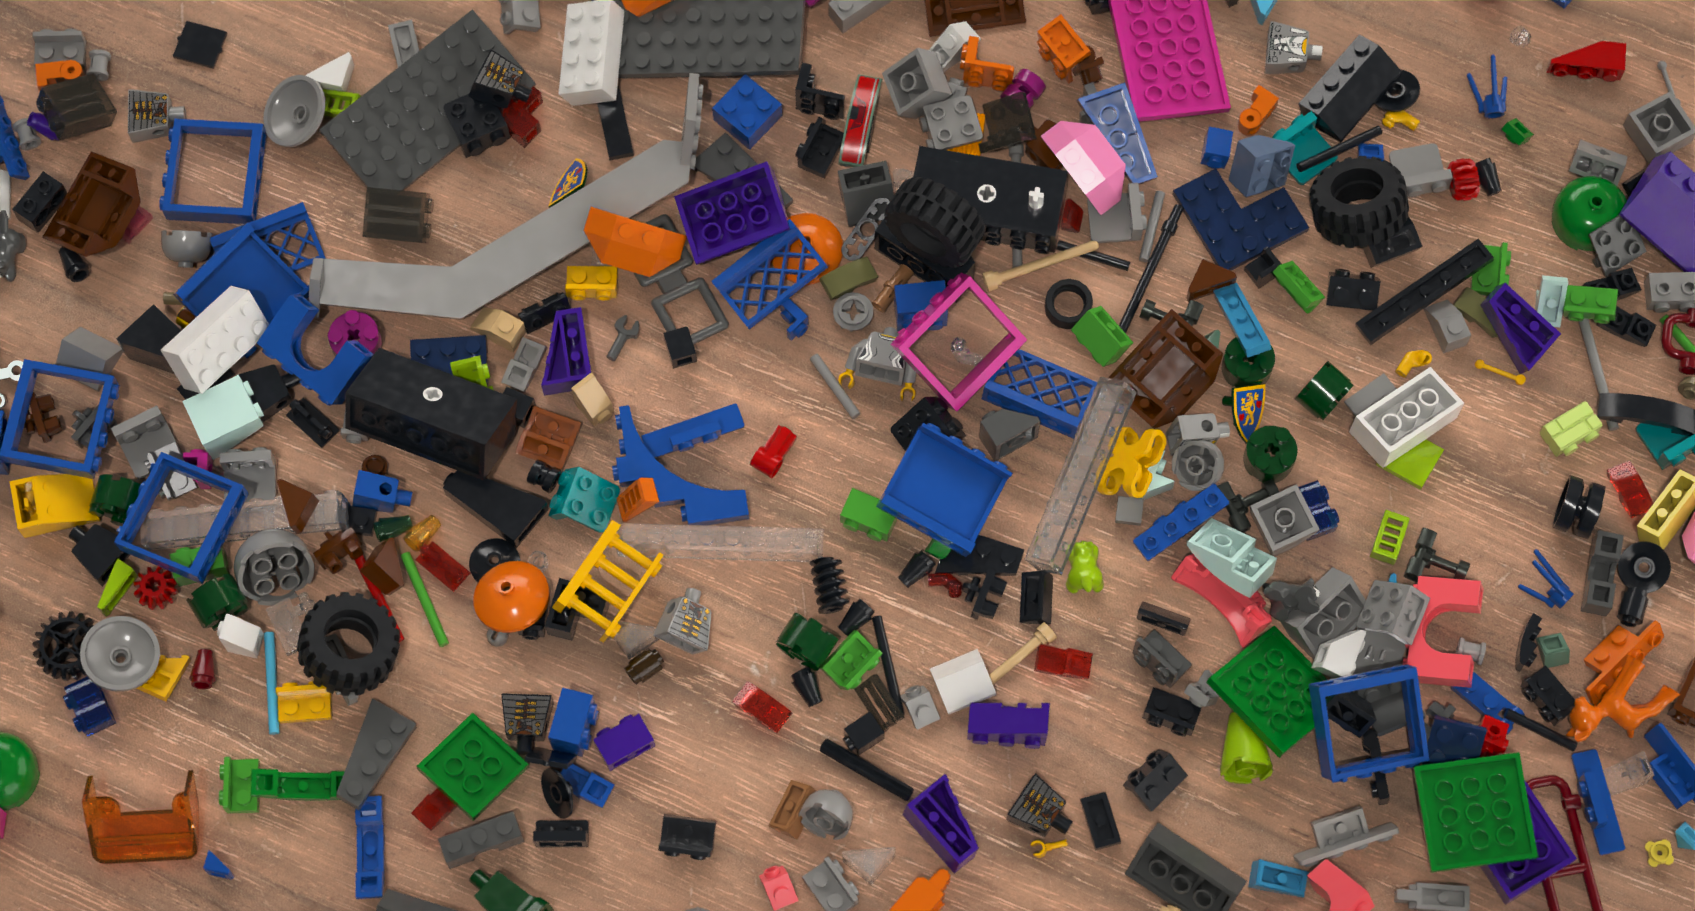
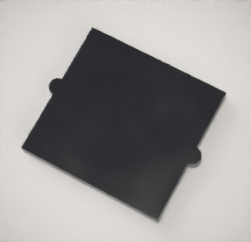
M186 20L181 36L177 37L178 43L173 58L214 69L219 54L223 53L222 47L227 32Z
M535 747L525 756L524 762L568 769L576 761L577 755Z

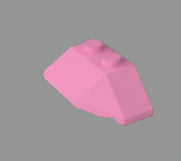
M1060 121L1041 135L1042 139L1100 215L1121 201L1126 165L1096 125Z

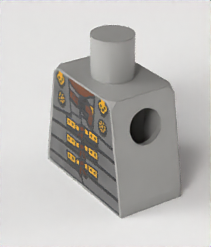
M128 90V135L132 143L168 136L169 128L172 127L174 119H186L185 106L172 107V101L168 94Z
M687 588L684 597L670 600L664 609L653 636L692 655L707 651L711 611L699 604L701 592L694 588Z

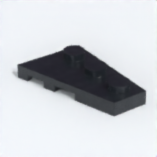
M978 535L974 542L975 546L969 555L964 557L951 550L946 558L939 559L935 575L984 574L986 576L988 570L991 569L996 571L995 576H1016L1024 549Z

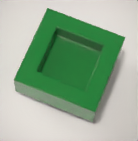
M1517 118L1508 121L1502 128L1506 133L1507 139L1519 146L1528 142L1534 135Z

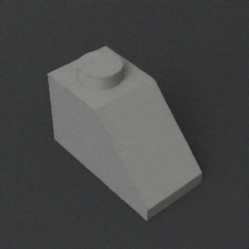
M1448 299L1424 308L1443 354L1467 345L1471 333L1462 313Z

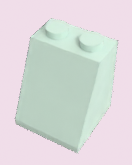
M239 375L207 389L203 394L199 393L182 401L202 445L213 460L220 457L219 453L227 452V450L233 448L264 426L260 419L264 416L258 402L253 404L250 397L254 395V392L249 382H243Z

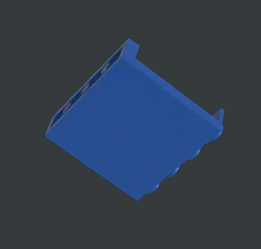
M247 222L173 295L197 317L230 286L250 291L267 322L270 324L290 294H301L308 299L309 285H306L253 232L255 229ZM254 345L243 356L248 358L256 351L257 347Z
M922 423L914 434L876 507L966 557L972 552L977 536L1007 479L1013 473L1007 470L1008 467L999 461L992 462L985 458L986 455L982 451L972 448V450L967 448L959 438L944 435L936 425Z

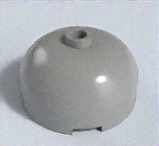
M268 529L250 536L240 546L234 560V574L239 589L245 597L247 596L257 601L259 605L273 606L298 597L295 591L304 588L307 583L310 584L312 581L314 563L306 544L297 535L286 530ZM296 565L299 568L300 576H298L297 570L295 568ZM271 576H277L282 589L292 591L282 596L269 595L274 589V582Z

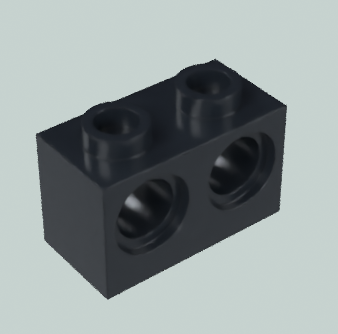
M43 171L12 210L20 222L39 233L58 210L67 191L62 183Z

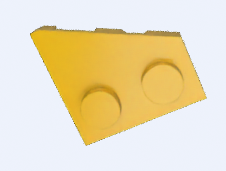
M160 655L159 664L153 676L136 689L166 702L191 662L190 657L181 655V658H166L165 655Z

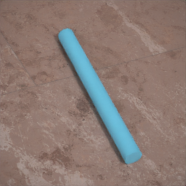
M265 632L264 646L269 734L276 735L280 732L278 696L275 689L277 687L274 632Z

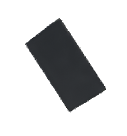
M1045 570L1022 573L1020 623L1042 624L1045 622L1046 624H1051L1052 574Z
M1147 602L1141 603L1136 617L1137 620L1182 636L1186 635L1191 621L1186 616Z

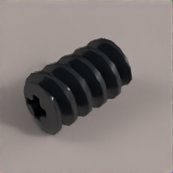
M823 557L810 561L809 564L813 566L811 574L816 576L812 580L813 584L817 586L814 592L819 596L816 599V603L821 606L818 612L820 614H831L841 611L843 606L850 602L849 599L841 598L842 595L848 593L847 589H840L839 587L845 584L846 580L838 579L837 577L844 573L843 569H836V566L842 564V560Z

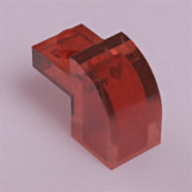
M534 86L531 88L532 92L527 103L520 100L516 103L511 100L508 108L503 110L504 120L508 126L510 136L524 148L541 132L539 121L531 115L543 103L541 92Z

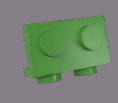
M853 630L827 658L820 669L840 689L852 690L861 683V676L867 670H872L879 663L880 660L878 658L882 655V652L879 649H875L857 630Z

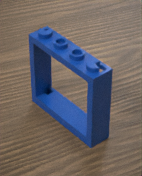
M174 119L173 127L169 128L168 134L171 147L170 150L166 151L165 156L168 169L162 178L165 192L159 201V208L163 211L166 219L245 224L255 221L267 137L264 125L261 123ZM183 133L251 137L242 208L174 204Z
M24 359L0 449V458L4 463L94 479L99 466H102L101 450L106 447L108 442L107 426L114 419V409H112L114 399L117 400L120 395L118 393L120 385H118L115 376ZM38 373L104 385L84 464L18 452Z
M161 452L155 464H151L147 480L141 483L135 503L129 506L126 513L127 518L123 526L117 529L118 535L114 543L120 551L203 584L249 493L242 484ZM170 470L228 493L190 568L132 544Z
M1404 664L1309 684L1321 775L1323 778L1331 780L1332 783H1344L1348 781V777L1368 778L1372 776V772L1391 773L1396 771V767L1405 766V768H1413L1416 765H1420V762L1429 761L1417 667ZM1401 681L1410 751L1335 766L1325 697Z

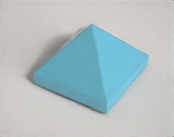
M1683 822L1675 831L1678 848L1695 850V830L1688 823Z

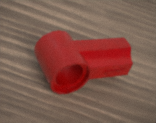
M778 425L764 447L760 446L755 452L750 466L772 479L781 468L783 458L796 441L797 436L785 426Z

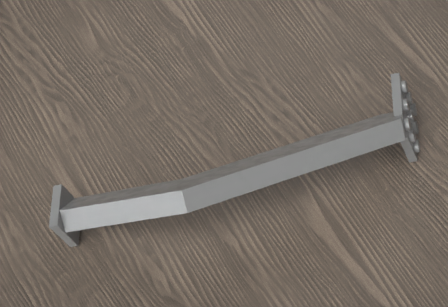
M689 73L681 142L662 140L452 267L314 258L310 275L309 302L319 309L315 318H319L320 307L325 305L462 320L589 244L590 242L583 230L590 206L627 218H633L688 185L690 169L695 170L696 155L693 154H696L698 147V132L700 131L703 85L699 84V74Z

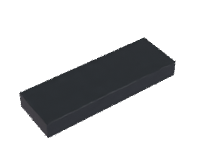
M617 86L616 101L597 103L609 161L634 156L620 89Z

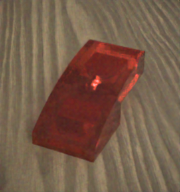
M1631 461L1607 470V477L1619 493V501L1629 516L1634 518L1648 512L1654 503Z
M1040 644L1037 649L1034 671L1061 677L1089 679L1093 653L1071 648L1063 650Z
M748 681L732 701L736 707L753 716L758 723L775 733L780 731L792 715L788 708Z
M436 788L431 795L428 794L411 814L432 831L457 806Z

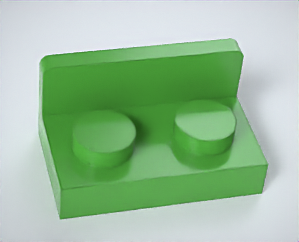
M1502 242L1501 247L1484 245L1492 254L1494 260L1471 276L1470 288L1481 295L1489 296L1496 286L1503 283L1509 285V274H1505L1506 266L1510 265L1511 251H1507L1508 243Z
M1293 260L1278 265L1273 271L1276 275V280L1307 314L1311 313L1325 298Z
M1568 285L1563 315L1571 321H1583L1584 318L1594 319V322L1601 324L1615 321L1618 289Z
M224 757V764H220L219 769L220 780H223V790L219 791V805L223 806L226 813H259V797L251 796V769H260L259 759L232 760L230 757Z

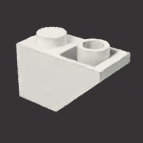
M967 22L950 24L929 49L936 52L943 72L961 61L963 44L968 45L969 36L979 37Z
M226 614L224 621H220L217 629V636H219V640L227 652L258 658L264 638V633L260 627L233 615Z
M1350 631L1320 644L1311 668L1333 679L1353 675L1356 670L1355 662L1357 656L1365 645L1364 637L1366 631Z

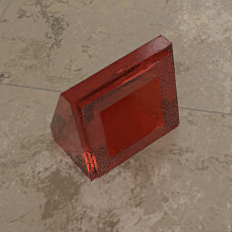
M1070 198L1065 202L1061 228L1063 231L1079 233L1084 212Z

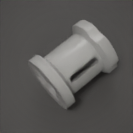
M91 50L89 52L91 59L90 69L87 70L86 76L91 80L106 81L109 78L107 66L108 61L111 60V55L104 50Z
M28 118L20 119L13 124V130L18 133L21 150H31L37 148L42 143L36 131L27 125Z
M1460 637L1456 654L1471 655L1473 661L1481 666L1485 655L1486 643L1468 642Z

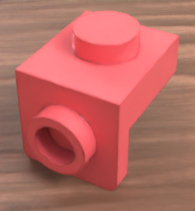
M784 866L769 867L763 874L759 875L774 911L798 901Z

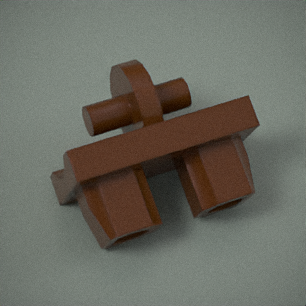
M1088 45L1086 46L1091 51V55L1072 69L1074 76L1080 75L1083 87L1092 82L1096 84L1099 80L1103 79L1099 68L1104 64L1103 57H1098L1095 60V51Z
M33 392L30 401L32 414H30L28 409L24 428H26L28 434L35 433L34 426L36 425L39 437H42L43 442L47 443L51 441V435L62 431L61 423L57 415L45 419V412L56 409L51 394L37 397Z
M352 527L343 533L339 531L333 536L329 531H326L324 535L327 540L320 544L321 548L313 553L324 570H329L332 574H336L342 569L343 564L340 559L346 555H349L352 560H356L364 554L361 547L362 542Z

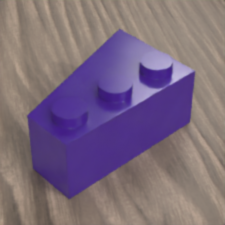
M1506 283L1496 286L1481 304L1483 311L1519 374L1528 372L1561 335L1556 328Z
M581 307L556 311L544 378L541 384L544 396L571 392V388L592 373Z
M970 703L967 740H972V743L980 745L988 744V741L998 742V745L1012 747L1014 743L1025 744L1024 747L1030 749H1038L1040 746H1045L1048 734L1050 703H1042L1041 708H1027L1026 703H1018L1017 707L1003 706L1002 703Z
M945 773L908 803L902 815L955 874L975 857L979 847L966 818L962 815L958 806L959 802L950 788L949 780Z

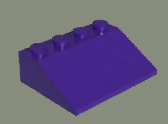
M1670 151L1652 159L1619 215L1684 272H1695V172Z
M767 161L674 196L696 265L790 230L774 170Z
M1526 781L1525 786L1538 858L1480 866L1505 905L1577 859Z

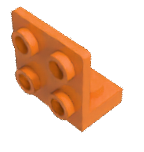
M1060 14L1037 31V44L1040 47L1038 51L1046 62L1050 60L1055 66L1053 70L1060 80L1065 79L1070 84L1073 81L1071 68L1091 55V51Z

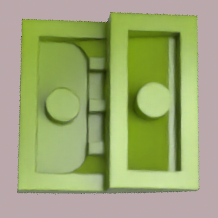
M1425 439L1382 469L1421 490L1444 449Z

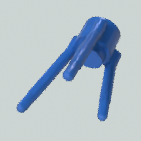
M1491 55L1492 94L1485 96L1484 101H1482L1470 73L1467 74L1469 84L1478 103L1479 113H1484L1485 117L1489 119L1499 118L1504 115L1507 92V77L1505 76L1502 79L1501 96L1498 94L1496 57Z
M1535 549L1534 554L1546 570L1536 560L1532 564L1552 585L1547 592L1550 597L1547 598L1522 584H1519L1518 588L1545 602L1550 608L1556 605L1561 609L1574 593L1569 590L1570 588L1561 580L1539 550Z

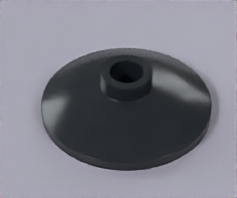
M1401 70L1400 76L1379 98L1375 105L1388 112H1399L1408 109L1419 98L1420 84L1418 79L1412 73Z
M498 538L488 539L478 544L472 551L469 559L470 572L473 578L479 582L482 576L493 567L509 561H520V556L517 549L510 542ZM492 557L499 559L496 564H490L489 560Z
M1637 542L1627 547L1621 554L1618 562V572L1622 582L1627 587H1637L1645 590L1647 593H1651L1660 589L1667 582L1671 572V564L1667 553L1660 546L1651 542ZM1643 562L1649 565V570L1645 573L1639 570V565Z
M554 768L544 770L541 777V786L545 800L556 816L562 819L568 818L573 812L572 785L565 780L558 770Z

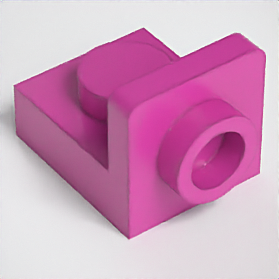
M193 449L190 452L183 453L185 462L212 472L213 459L208 452L201 449ZM196 481L200 489H211V486Z

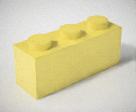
M1682 470L1677 472L1637 525L1639 542H1651L1660 546L1663 550L1695 509L1694 476Z

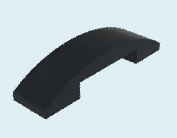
M1623 393L1599 394L1597 417L1599 419L1617 423L1628 420L1670 428L1672 429L1671 433L1685 436L1695 434V410L1690 407L1643 395Z

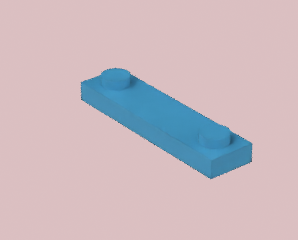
M1234 283L1214 290V297L1247 358L1271 350L1270 341L1239 285Z

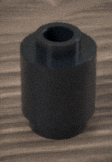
M1628 587L1627 591L1623 593L1617 614L1621 624L1628 627H1636V625L1643 623L1649 601L1647 598L1648 593L1645 590L1637 587Z

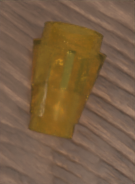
M430 515L406 530V535L403 539L413 551L423 550L437 532L441 523L435 516Z

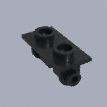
M556 292L554 295L543 299V306L539 307L538 303H535L525 309H521L522 312L518 313V316L524 322L527 334L554 322L556 311L571 309L567 296L563 292L560 294Z
M304 397L300 401L295 399L290 403L289 407L292 409L286 416L321 448L340 431Z

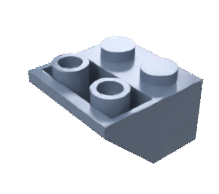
M1261 135L1239 140L1229 181L1245 197L1284 186L1295 145L1291 142Z

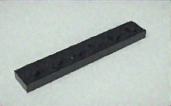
M1478 238L1356 322V328L1368 343L1372 345L1490 264L1494 257Z

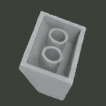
M1333 567L1314 584L1320 592L1319 597L1314 601L1319 605V611L1314 614H1308L1300 610H1292L1288 619L1280 621L1288 635L1313 660L1320 644L1353 631L1357 627V621L1366 602L1353 578Z

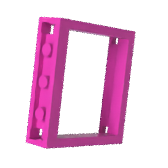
M963 273L958 274L954 279H950L947 283L948 286L942 292L935 294L930 299V304L925 310L917 312L912 318L913 322L906 329L903 328L897 332L899 335L890 344L934 393L947 404L948 408L954 411H958L1027 341L1025 336L969 275ZM968 288L1008 334L949 392L909 347Z

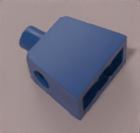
M358 470L352 506L393 513L395 504L410 507L413 492L398 489L399 480L396 478Z

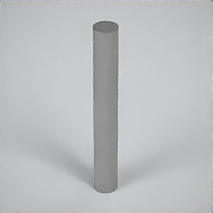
M1162 191L1155 192L1139 260L1142 262H1148L1165 197V193Z
M818 354L813 355L810 358L812 364L852 419L857 418L861 414L821 357Z

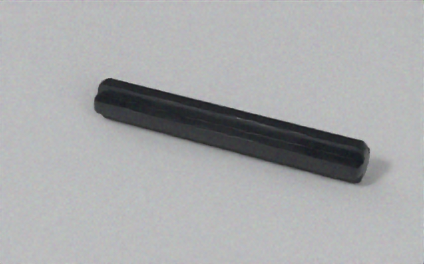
M825 739L821 744V753L905 801L911 798L914 792L913 787L829 739Z

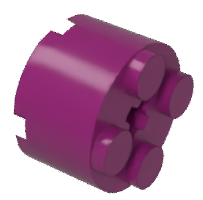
M349 310L336 318L330 326L327 336L335 357L346 341H356L357 339H359V343L373 354H375L378 348L382 349V338L377 324L365 313Z

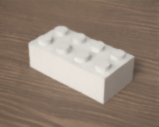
M613 0L567 4L559 95L572 106L616 101L624 10Z
M230 286L161 349V352L183 388L203 394L257 343L269 326V323L249 290Z
M1429 367L1358 414L1349 432L1374 460L1384 468L1457 419L1464 402Z

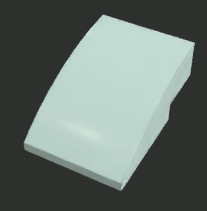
M1213 518L1187 542V546L1194 556L1213 575L1248 598L1272 576L1277 560L1276 557L1255 548V538Z

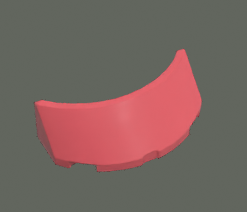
M1194 554L1186 556L1171 576L1173 581L1190 588L1215 606L1231 624L1243 648L1272 622L1271 615L1263 609L1266 606V602L1258 591L1250 598L1237 592L1213 575Z

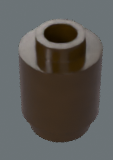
M647 648L628 662L629 665L624 670L634 684L637 685L640 682L644 683L663 669L661 663L664 660L656 649L651 651Z

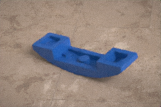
M369 796L360 810L355 809V823L357 825L356 899L382 898L384 892L385 847L382 796Z

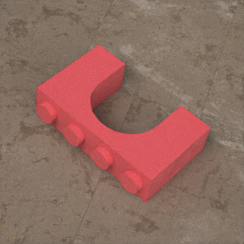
M1418 576V583L1414 584L1413 587L1430 597L1412 645L1405 644L1406 649H1409L1408 658L1403 659L1402 665L1407 664L1417 667L1419 683L1471 688L1474 670L1472 656L1442 653L1432 649L1426 643V630L1430 622L1444 612L1456 611L1481 614L1484 591L1482 583L1475 580Z
M1327 859L1307 875L1313 890L1331 904L1329 911H1371L1375 907L1368 891Z

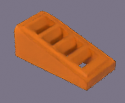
M653 478L637 479L617 497L623 522L629 521L659 502Z

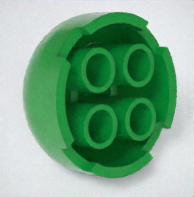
M1597 176L1577 178L1565 185L1555 199L1551 221L1553 229L1559 239L1570 248L1594 251L1596 253L1589 234L1617 217L1627 200L1620 188L1605 178Z
M0 732V808L5 811L21 806L32 796L39 781L40 771L35 753L26 742L13 734Z

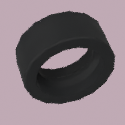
M1060 280L1047 291L1044 306L1046 316L1055 326L1067 330L1072 329L1084 314L1092 309V294L1088 287L1078 280ZM1070 291L1081 296L1084 306L1080 314L1066 317L1057 313L1054 307V300L1058 294Z

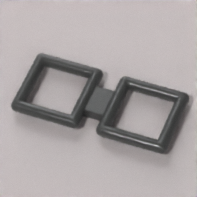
M666 214L645 222L657 227L663 226L664 229L678 233ZM684 245L681 259L651 277L634 273V275L643 287L654 282L659 286L662 295L652 299L651 305L666 332L675 330L676 327L663 305L696 289L700 291L716 323L691 334L694 345L727 329L729 322L702 277H698L688 283L680 270L692 265L693 259Z

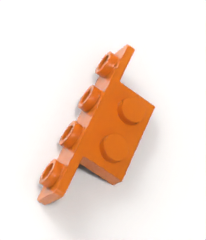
M1653 621L1639 636L1618 625L1584 659L1587 667L1600 674L1586 688L1591 704L1597 705L1618 678L1628 655L1642 662L1644 657L1661 643L1664 634L1658 621Z

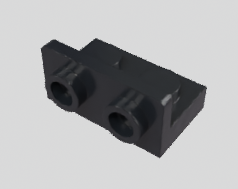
M1544 666L1530 678L1528 677L1520 686L1523 689L1524 697L1529 702H1534L1540 709L1541 717L1546 722H1551L1553 726H1556L1570 715L1572 708L1575 706V699L1547 666Z
M1153 687L1142 718L1146 719V722L1151 726L1170 728L1171 732L1178 736H1192L1201 707L1194 705L1187 699Z
M587 820L536 821V831H533V843L536 848L588 847L589 823Z

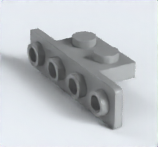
M1357 806L1310 822L1317 847L1294 854L1293 856L1300 866H1314L1321 859L1340 857L1347 850H1361L1368 847V843L1388 841L1393 838V835L1399 833V829L1392 822L1368 829L1363 808Z

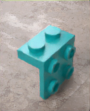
M1312 111L1305 116L1303 114L1297 116L1292 121L1290 127L1286 130L1281 128L1272 136L1274 139L1291 142L1295 145L1289 173L1300 185L1309 182L1326 167L1328 168L1332 163L1336 162L1338 158L1337 155L1303 172L1298 171L1297 163L1331 148L1315 129L1317 117Z
M1640 423L1636 427V432L1662 470L1670 465L1675 467L1686 460V456L1691 453L1695 455V434L1685 436L1671 433L1672 429Z
M579 466L566 469L559 477V488L550 501L549 507L551 509L548 516L556 520L569 518L598 533L604 532L620 493L619 486Z

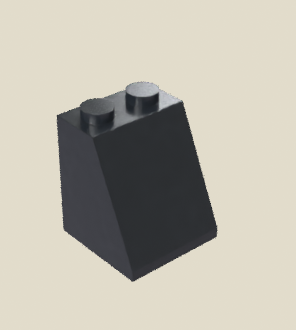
M153 304L116 339L129 359L175 374L162 354L161 349L181 330Z

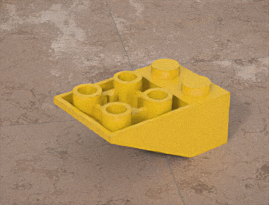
M68 474L31 476L9 481L17 529L24 538L100 521V517L89 513V505L95 490L93 479Z

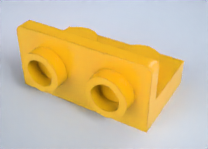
M567 266V281L565 284L567 298L577 301L585 300L586 298H596L600 301L617 298V267Z
M313 681L308 682V685L298 686L297 683L290 682L282 684V687H276L279 723L332 720L331 693L326 691L327 687L323 685L318 687Z

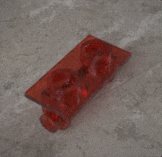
M433 541L429 545L423 544L419 549L421 554L415 559V561L453 592L470 575L466 568Z

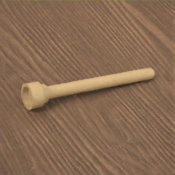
M1093 240L1000 273L998 271L993 272L992 270L984 272L982 276L988 292L997 290L998 286L1002 285L1004 281L1095 251L1099 248V243Z
M1045 622L1035 629L1034 637L989 674L993 685L1040 645L1044 646L1046 643L1049 645L1057 638L1053 630Z

